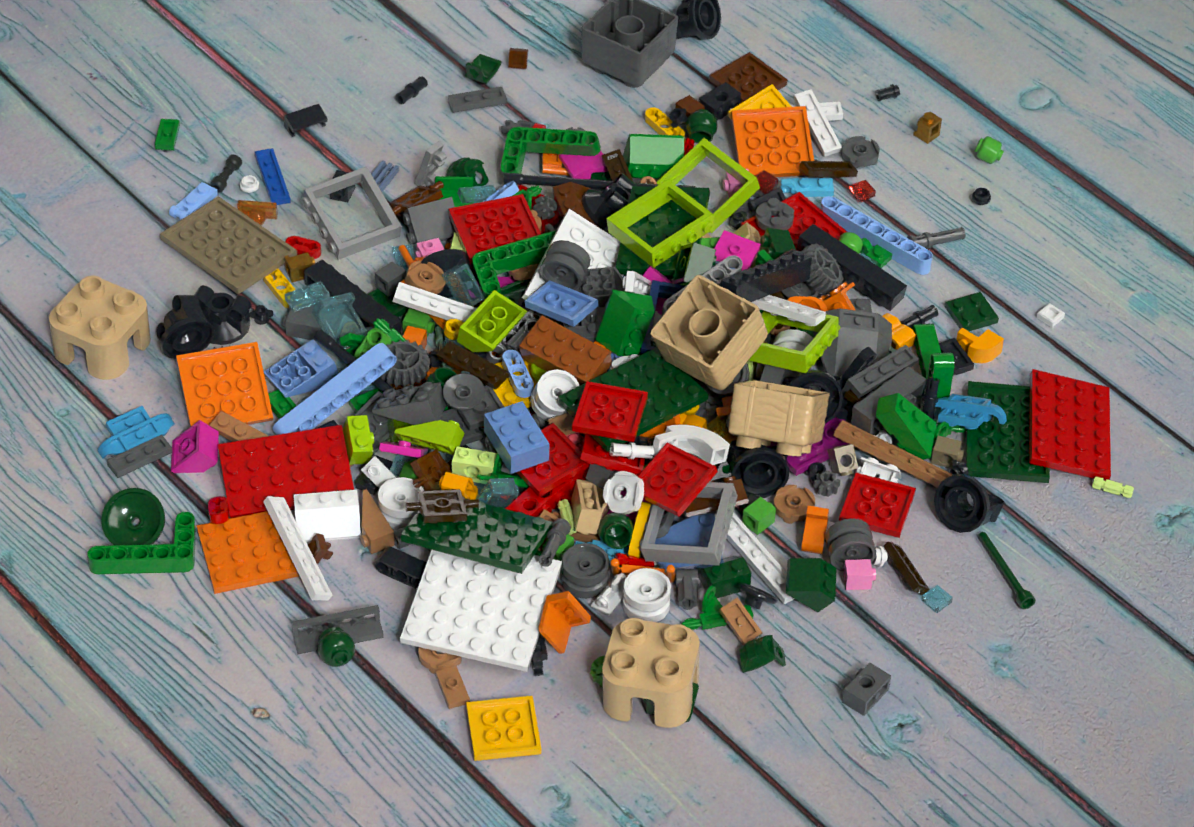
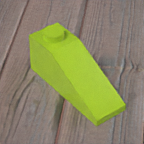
M438 420L398 428L394 432L402 441H408L411 444L433 450L438 449L440 452L454 455L456 447L460 446L465 434L460 428V424L452 420H448V422Z

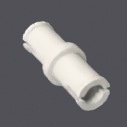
M630 442L629 444L611 443L613 447H610V456L628 457V459H634L635 457L652 459V455H654L653 446L636 445Z

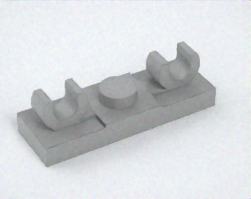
M440 141L426 150L415 181L417 186L435 184L436 175L434 172L445 163L443 160L447 158L446 154L441 152L444 144Z

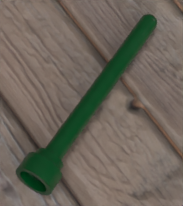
M980 532V540L1016 592V601L1021 609L1032 607L1036 602L1033 594L1023 589L985 532Z

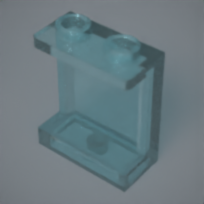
M352 292L318 300L312 311L322 330L340 346H342L340 337L348 333L367 336L368 332L373 329L372 327H364L352 307L356 299Z

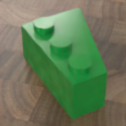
M899 393L879 398L876 417L890 435L894 434L897 438L899 448H904L906 452L923 460L931 458L936 422Z

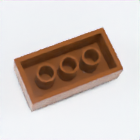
M543 315L519 345L523 359L547 372L557 369L566 371L576 378L579 385L606 373L612 364L610 351Z

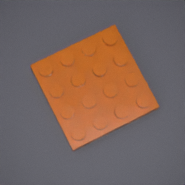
M806 106L731 111L739 165L748 169L757 179L806 176L799 168L801 161H814Z
M257 342L176 356L190 427L199 420L210 425L220 411L247 425L273 420Z
M268 511L231 518L222 524L206 523L197 525V533L214 594L299 577L297 569Z

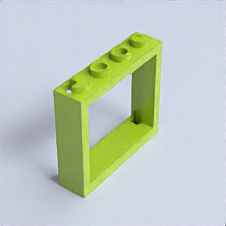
M703 138L656 183L661 184L669 180L676 185L706 156L740 181L743 186L713 213L715 229L710 231L712 234L758 191L760 186L757 177L707 139Z
M669 180L664 181L606 218L608 232L653 268L680 252L681 246L693 243L715 229L713 213ZM670 200H673L696 218L695 221L653 248L628 229L629 226Z
M764 311L761 315L768 334L777 323L819 333L803 352L762 343L749 361L807 373L815 365L817 359L823 355L824 351L831 346L833 340L838 337V331L841 329L839 317L826 314L825 320L816 326H807L803 322L791 321L787 317L772 315L770 312Z

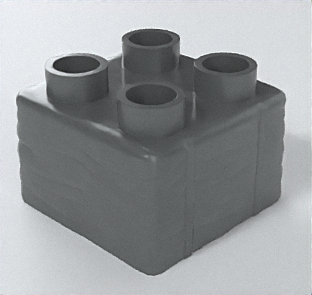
M609 0L581 27L582 61L592 66L596 73H608L623 80L626 86L638 88L674 53L678 16L643 0Z

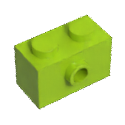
M367 415L347 416L343 426V433L349 465L367 464L374 452L372 445L374 444V434L370 432Z

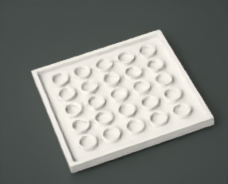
M431 550L404 625L400 643L528 672L540 635L539 623L546 597L554 592L562 561L553 559L552 564L545 567L542 566L544 559L540 564L538 561L540 556L534 555L524 572L520 574Z

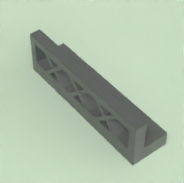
M904 345L849 378L842 389V394L845 397L846 392L852 390L860 398L882 385L885 381L892 379L897 372L917 364L919 359L907 345Z
M378 605L292 621L293 638L298 654L318 651L320 635L323 631L332 627L343 629L344 632L351 636L354 643L384 638ZM374 614V617L364 618L366 615ZM349 618L352 619V620L349 621V622H345V623L342 622V621H344L345 619H349ZM323 623H330L328 626H321ZM309 627L307 630L298 631V628Z

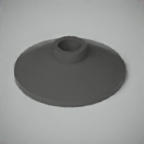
M457 374L448 379L443 388V396L446 403L457 410L475 408L482 402L485 393L482 382L471 374Z

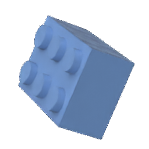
M522 401L484 414V432L511 474L549 461V442Z

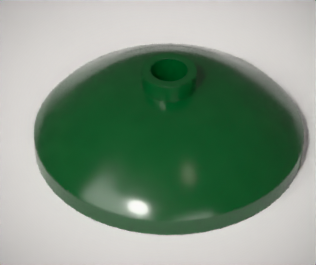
M127 488L113 495L106 503L101 517L102 529L106 538L113 545H152L160 537L164 529L165 511L159 499L151 492L141 488ZM139 519L140 523L134 526V520Z

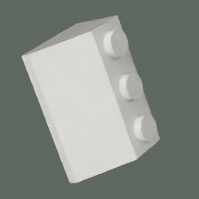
M357 490L294 495L295 521L306 542H310L316 533L323 534L325 541L360 538L361 529Z

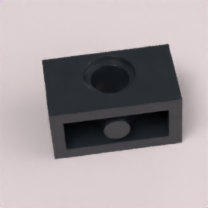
M725 82L701 96L699 103L704 106L705 110L712 113L718 121L728 115L730 109L741 104V93Z

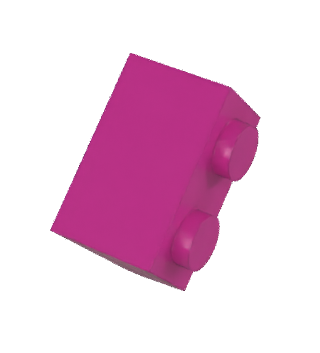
M199 420L172 441L171 472L204 473L210 467L215 466L218 462L219 431Z

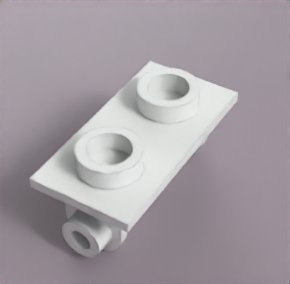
M375 456L361 469L379 489L386 481L396 478Z
M861 457L862 466H859L857 473L872 477L879 475L880 479L898 483V480L901 479V472L896 466L881 464L878 460L871 457L867 459Z
M623 573L617 574L591 604V607L610 615L623 599L626 575Z

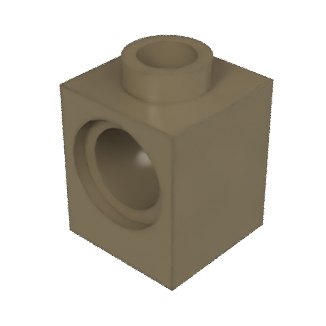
M938 436L933 449L931 464L951 469L953 467V460L962 462L964 450H961L962 441Z
M853 444L827 449L833 473H840L841 476L853 474L852 470L859 468ZM843 455L847 460L845 466H842L840 462Z

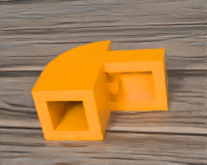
M961 328L957 332L956 339L963 350L968 353L967 355L973 363H987L994 360L1002 353L1004 338L989 329L977 337L966 329Z

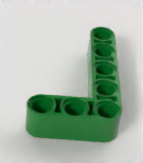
M526 127L511 128L507 134L501 162L503 177L505 172L522 173L526 152L595 156L601 151L599 138L595 132Z
M556 231L476 253L472 261L484 301L494 290L502 294L497 278L498 274L540 263Z
M933 323L915 324L912 330L916 334L914 345L919 359L921 374L925 379L928 377H934V380L935 378L940 379L937 396L939 398L950 397L954 373L953 353H941Z
M181 512L176 516L174 544L113 545L90 548L87 552L89 570L93 574L184 573L191 571L195 566L196 526L194 515L190 512Z

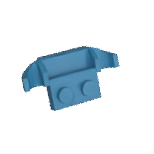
M952 394L950 397L939 398L935 406L941 407V412L938 414V422H947L949 426L959 425L964 426L966 429H976L984 421L988 422L992 415L998 418L1000 424H1004L1007 421L1004 410L1000 406L992 404L991 399Z
M140 406L106 422V428L112 437L105 440L97 451L102 459L108 455L121 454L161 434L164 437L175 423L167 413L150 418L144 407Z

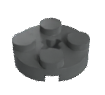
M864 136L851 137L842 146V157L845 161H850L855 168L876 165L880 152L877 142L872 139L871 142L865 140L866 137Z
M770 198L768 202L762 203L756 209V223L765 231L767 228L788 230L793 225L794 209L786 203L780 202L777 198Z

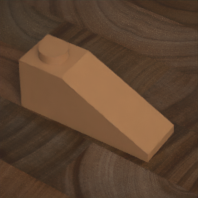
M366 489L363 490L362 535L360 540L363 547H367L370 553L374 554L387 547L394 546V531Z

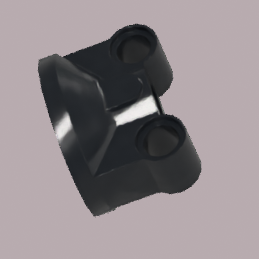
M718 0L681 1L682 4L676 11L678 16L676 39L696 35L702 40L713 39L718 34L721 25V10Z
M621 173L604 190L588 189L582 195L581 202L590 219L604 230L607 226L606 218L629 204L632 186L637 185Z
M457 249L441 250L421 260V263L424 264L428 262L434 263L445 274V286L437 295L452 298L462 291L468 294L479 289V283L473 274L468 256L464 251Z
M205 285L198 288L194 295L199 300V306L205 318L212 322L215 330L213 341L210 344L225 345L241 340L248 333L251 325L249 314L251 302L243 296H237L234 299L227 293H214L210 287Z
M175 295L172 300L173 309L165 315L164 322L159 323L156 330L163 354L173 359H176L177 355L204 350L213 341L215 335L213 324L205 318L199 306L197 296Z
M810 370L796 377H786L783 379L782 385L805 389L809 386H819L821 391L830 393L825 424L835 418L840 411L843 401L841 377L831 376L825 371Z
M737 440L731 441L726 462L730 465L731 477L735 476L736 480H742L746 494L754 493L762 498L775 495L780 488L786 485L790 470L787 461L788 455L777 453V446L768 448L761 444V448L750 449L736 446Z
M953 474L943 480L936 489L934 497L935 511L940 521L949 529L959 533L971 532L988 522H996L1004 505V501L1000 497L988 494L978 480L965 474ZM967 493L973 499L974 506L969 504L967 500Z

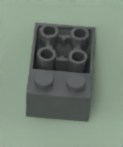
M426 382L416 387L409 385L399 390H385L372 409V413L412 425L437 421L446 408L447 403L443 396L441 383Z

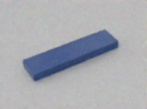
M274 149L255 151V158L271 205L291 203Z

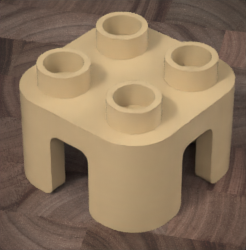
M91 275L83 278L56 305L49 315L55 358L59 362L69 365L75 359L73 345L81 347L86 352L89 374L98 379H114L121 376L128 369L127 342L132 335L134 347L142 351L149 346L151 341L147 302L144 297L98 276Z
M629 618L616 625L612 631L602 667L603 708L605 712L616 720L629 721L632 715V698L637 697L650 699L654 702L655 724L657 726L672 728L685 723L691 713L693 683L698 684L700 641L697 634L684 625L644 621L639 618Z

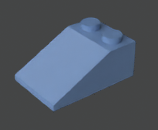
M714 513L692 516L671 526L669 532L664 537L656 539L655 544L708 547L715 522ZM657 562L661 569H666L668 565H673L675 568L700 565Z

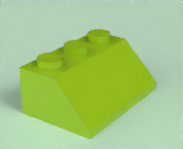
M494 290L460 326L457 342L472 352L493 351L527 314V311Z

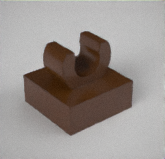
M510 48L508 68L527 69L528 49Z
M316 533L308 547L316 563L319 564L322 558L329 560L333 552L328 551L331 544L325 541L324 535Z

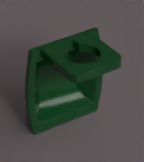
M479 54L472 63L467 62L465 77L487 84L499 70L502 61Z
M470 157L454 161L446 173V176L473 177V187L475 190H480L489 182L482 166L484 163L478 159H470ZM475 171L482 175V182L480 184L475 180Z
M773 635L750 640L739 648L743 673L758 669L773 660H776L782 667L786 666L784 650L773 639Z

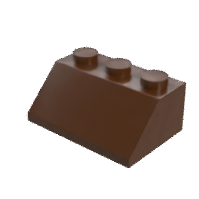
M573 182L552 187L561 220H563L566 212L570 209L597 226L585 212L581 202L582 195L591 188Z
M735 476L723 479L724 483L734 484L738 496L735 506L749 503L741 479L736 480ZM696 497L683 512V518L716 511L721 499Z

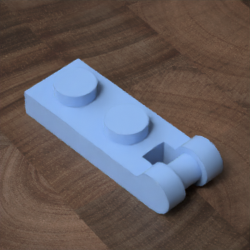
M201 182L182 201L170 208L169 215L174 218L178 217L180 220L184 219L212 201L218 195L217 189Z

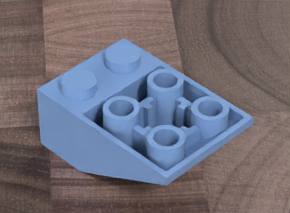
M314 339L264 371L265 376L285 398L318 390L339 374L335 362Z

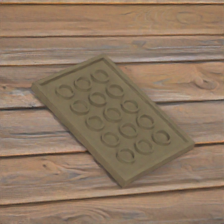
M219 196L160 233V239L238 295L284 265V256H297L295 248Z

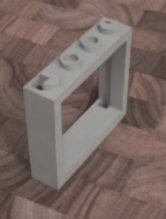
M367 167L304 189L302 198L304 207L310 211L313 223L318 225L321 237L326 239L330 252L334 253L337 260L400 237L402 226ZM360 183L385 227L342 243L318 203L317 198Z
M709 482L697 496L721 499L708 547L655 544L664 509L654 504L651 505L649 521L645 523L644 539L640 541L639 546L645 561L719 565L738 497L734 484Z

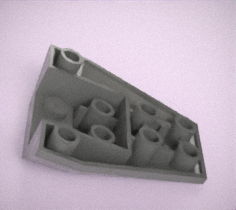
M616 267L587 270L581 286L575 291L598 299V307L574 327L563 323V327L593 343L597 341L595 336L612 290L625 292L623 277Z
M840 308L825 311L827 315L839 317V325L841 327L838 331V337L833 340L831 346L821 356L826 373L831 376L842 377L857 355L866 347H871L877 354L871 365L887 356L892 343V324L880 314ZM813 331L814 337H815L819 332Z

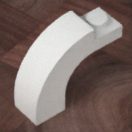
M692 425L667 426L666 432L656 435L653 443L654 456L659 453L666 443H669L700 457L712 465L726 462L730 446L718 434Z

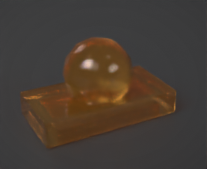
M238 200V210L260 225H263L266 219L278 218L277 203Z

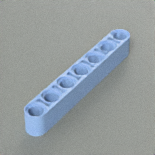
M827 196L822 199L821 210L847 232L855 233L861 239H868L873 247L878 244L893 254L892 260L917 274L925 275L931 271L933 254L928 249L835 197Z
M384 343L375 345L278 420L273 426V432L276 435L312 430L392 368L396 363V356Z

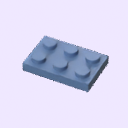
M549 280L525 300V307L574 327L598 307V299Z

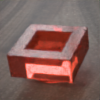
M765 170L755 176L760 186L759 190L763 193H767L778 185V178Z
M866 179L849 186V192L859 203L876 195V190Z

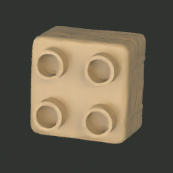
M697 275L654 326L650 334L665 361L715 389L724 390L732 383L736 375L765 341L768 331L757 305L715 284L702 275Z
M757 380L734 383L728 432L737 435L736 446L761 448V444L771 446V441L778 442L776 451L780 454L801 456L802 453H811L812 444L822 440L830 393Z

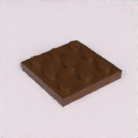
M750 52L712 73L709 77V81L717 87L727 82L741 93V103L772 84L777 90H780L787 85L788 79Z

